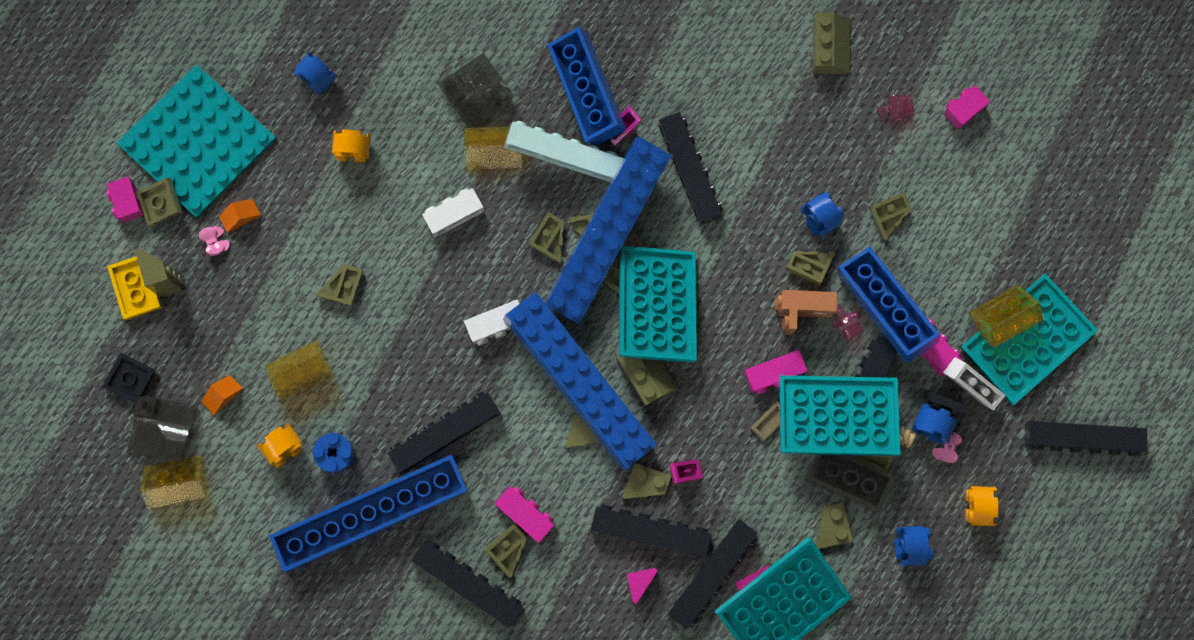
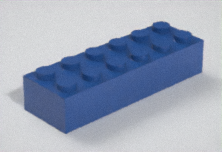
M577 27L547 44L585 142L597 146L626 131L627 129L588 33Z
M870 246L838 267L839 278L906 364L939 343V332Z

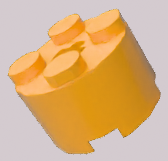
M343 129L342 133L334 130L332 155L336 157V160L347 161V158H353L355 162L366 163V159L370 157L371 134L366 133V136L361 135V131Z
M288 423L285 425L286 428L283 429L280 426L265 437L266 442L263 445L259 443L257 446L269 464L276 466V468L283 466L287 462L286 459L291 455L295 457L303 451L301 448L303 441Z
M971 486L970 490H966L965 500L969 502V509L965 510V520L970 522L971 526L997 525L993 521L994 518H998V498H994L993 493L997 492L996 487Z

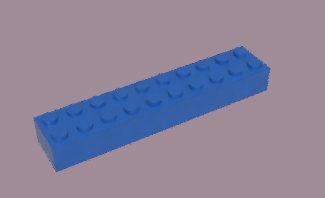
M639 136L634 139L545 301L548 308L580 324L672 155Z
M536 292L505 314L503 318L505 323L588 428L594 433L622 471L629 468L657 445Z
M450 455L273 533L269 537L283 572L289 573L469 493L454 456Z

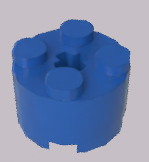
M311 52L307 53L295 67L294 71L297 77L304 83L309 81L308 85L319 95L324 93L338 77L336 73L331 72L328 66L315 55H312Z
M827 192L819 194L803 205L800 210L801 214L805 213L807 220L804 222L815 235L821 234V238L842 225L844 212L839 206L836 207L832 197Z
M922 404L912 431L918 435L922 432L923 435L929 437V440L933 442L949 444L958 419L950 416L951 412L940 408L937 411L930 405Z
M329 433L318 439L312 454L317 466L324 471L334 474L343 473L354 463L355 448L351 441L341 434ZM333 449L335 451L338 450L336 457L330 456Z
M923 526L896 528L895 532L898 533V539H894L896 559H901L900 566L926 565L928 560L933 559V550L929 547V528H924Z

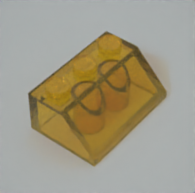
M510 127L464 128L466 171L523 169L522 153L504 148Z
M1019 285L1008 289L969 311V315L982 337L994 348L1043 320L1040 303Z
M317 339L265 365L272 387L280 399L334 374Z
M202 455L144 467L140 493L147 509L206 497L207 482Z

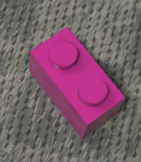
M976 85L971 89L967 87L959 94L961 97L958 100L952 99L946 105L947 109L943 114L958 130L990 103Z
M129 176L107 184V197L110 202H113L114 208H112V212L116 219L124 223L144 216L134 181Z

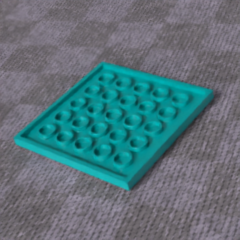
M196 64L117 144L157 182L167 177L171 178L178 201L198 218L277 138Z

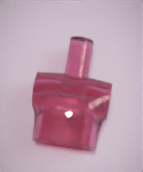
M891 95L887 98L888 105L877 107L878 114L890 112L893 121L900 120L914 113L911 96Z
M837 305V314L840 318L834 321L833 325L844 336L845 340L862 332L863 329L858 314L855 311L846 314L842 305Z

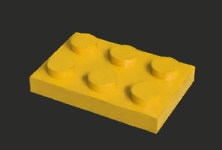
M136 256L107 266L121 314L125 321L162 308L159 296L144 286Z

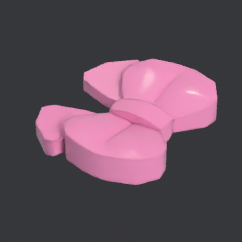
M207 227L199 232V239L206 242V254L209 256H217L223 250L226 252L230 246L228 240L217 242L216 238L224 233L221 227Z
M953 433L949 444L945 443L944 448L932 450L933 456L937 460L941 459L947 463L956 462L958 455L955 450L956 446L962 443L961 436Z

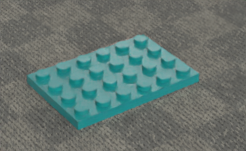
M633 246L621 247L619 258V357L692 363L697 361L696 252Z
M1045 273L963 344L960 349L987 379L1005 394V398L1013 406L1098 330Z
M780 375V454L900 456L898 378Z
M807 537L717 608L715 613L735 640H800L852 597L813 540Z

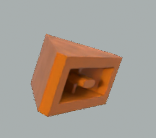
M249 199L231 203L219 218L227 233L258 218L261 216V213L254 200Z
M228 375L211 385L201 402L215 416L243 388L231 375Z

